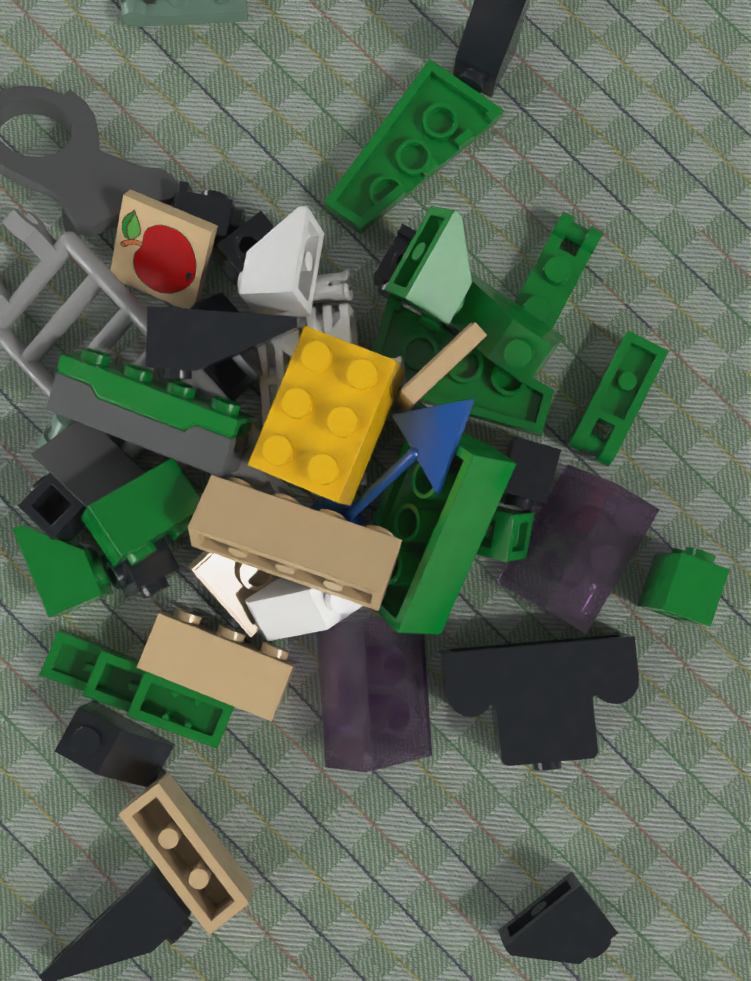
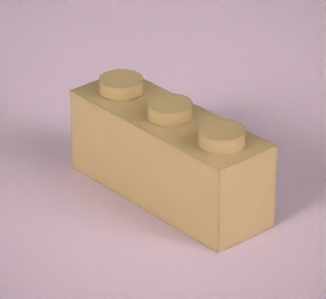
M175 607L173 613L169 611L158 613L136 668L266 720H273L297 663L287 659L289 655L288 650L268 642H263L261 648L243 641L245 633L219 624L216 631L200 624L202 616L180 607Z
M169 771L131 799L118 814L208 935L212 934L249 904L254 884Z

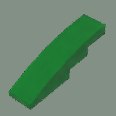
M62 629L57 631L39 676L83 691V696L128 712V717L218 749L234 706L136 668L139 662L136 658Z

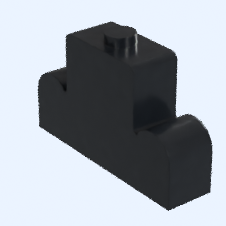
M627 634L440 650L443 691L448 703L455 712L468 717L483 714L491 705L495 751L506 766L532 764L534 770L547 771L561 768V761L595 758L598 754L593 696L607 703L620 704L632 698L639 685L635 636Z

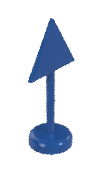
M469 399L393 414L392 416L408 442L410 449L354 501L351 506L340 504L321 496L310 509L316 511L321 509L333 510L344 516L346 521L366 527L367 523L360 512L416 459L436 494H441L474 400Z

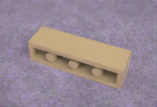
M211 475L188 525L192 547L377 611L380 609L402 543L401 539L393 537V534L385 528L375 525L363 527L346 521L344 516L333 510L321 509L316 511L300 505L297 500L286 494L274 493L269 495L253 489L249 483L239 478L228 477L225 480Z

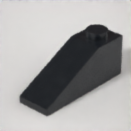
M474 0L456 54L453 75L478 93H483L492 98L516 52L530 0Z
M147 306L146 367L162 368L163 378L192 379V371L208 369L306 326V317Z
M154 864L56 955L39 975V978L42 981H57L153 952L165 939L172 945L193 924L189 919L192 912L156 864Z

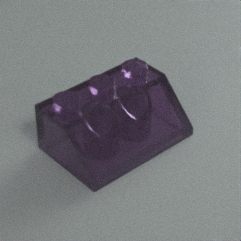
M566 465L549 493L547 504L540 508L533 520L527 558L508 562L496 583L571 629L587 634L660 509L619 484L571 465Z
M382 617L344 619L328 630L318 631L325 768L366 773L432 756L424 634L397 633Z

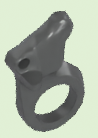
M17 86L0 91V128L5 122L15 116L37 114L56 120L67 130L71 137L66 147L56 154L44 157L22 155L12 151L0 140V174L24 187L46 194L56 200L62 207L63 225L66 232L71 231L78 236L81 234L92 238L105 229L118 228L123 194L130 189L167 205L172 203L178 189V182L170 173L160 168L137 166L119 157L104 153L99 149V132L95 115L88 104L72 90H69L65 95L45 87Z

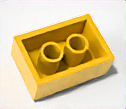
M304 326L248 466L334 502L351 506L406 371L396 360Z

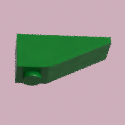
M471 273L472 284L465 295L463 307L453 316L450 322L460 332L470 323L476 322L487 334L476 348L489 360L523 384L528 385L539 375L564 337Z

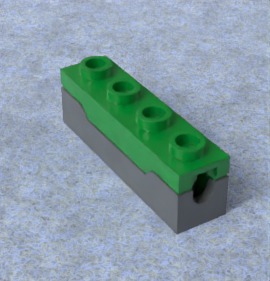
M84 347L81 353L60 355L57 366L58 373L55 374L46 410L219 477L239 470L249 438L248 432L251 431L255 416L241 412L240 403L220 396H212V400L196 395L197 388L182 381L170 379L168 383L153 379L154 372L143 366L126 363L124 367L113 364L110 362L111 355L100 350Z

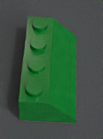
M462 433L441 494H436L416 459L385 489L371 525L385 528L393 534V537L402 540L397 561L379 611L375 610L397 633H442L517 464L488 443L465 433ZM406 439L398 459L410 449Z

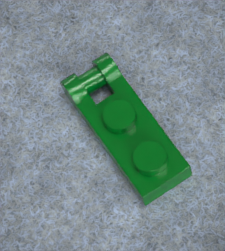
M564 211L515 301L517 305L552 329L603 235V231L593 226L587 229L573 222L575 217ZM564 238L580 246L575 256L559 248Z
M627 330L617 345L566 445L578 452L584 449L596 455L595 460L607 467L610 466L669 351ZM596 422L611 428L606 439L591 433Z

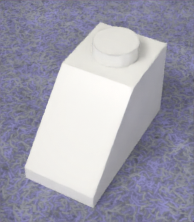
M301 206L295 209L247 251L244 268L238 276L237 285L240 297L254 313L311 316L324 232L308 206Z
M282 577L244 600L264 639L267 641L328 630L363 606Z

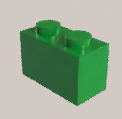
M171 458L88 505L81 519L113 567L125 560H128L131 566L153 554L157 550L153 543L167 534L170 535L172 540H176L189 532L188 525L197 508L200 497L176 461Z
M686 547V550L672 548L671 553L655 554L637 606L680 622L711 627L730 569L714 564L715 555L692 547Z

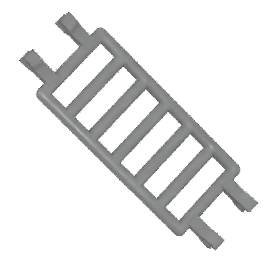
M13 209L2 222L3 225L13 235L25 242L41 261L12 295L2 285L0 278V345L49 398L55 377L40 361L101 290L120 309L86 348L108 353L133 323L147 336V309L77 234L68 231L62 234L56 241L46 231L44 223L35 213L29 212L25 217L17 209ZM72 256L87 272L88 276L31 343L26 346L10 327L68 258ZM146 350L133 363L152 371L155 369L146 367ZM204 370L192 371V379L181 380L197 388L196 392L209 400H212V396L230 399ZM252 424L251 431L248 432L249 438L246 444L248 447L244 451L239 470L219 478L225 480L228 477L244 479L255 490L269 495L282 493L294 498L296 494L280 479L248 466L261 433ZM125 441L119 447L132 461L144 449V447L129 441ZM175 460L183 473L190 467L188 464ZM189 532L182 535L180 538L186 537L187 535H189Z

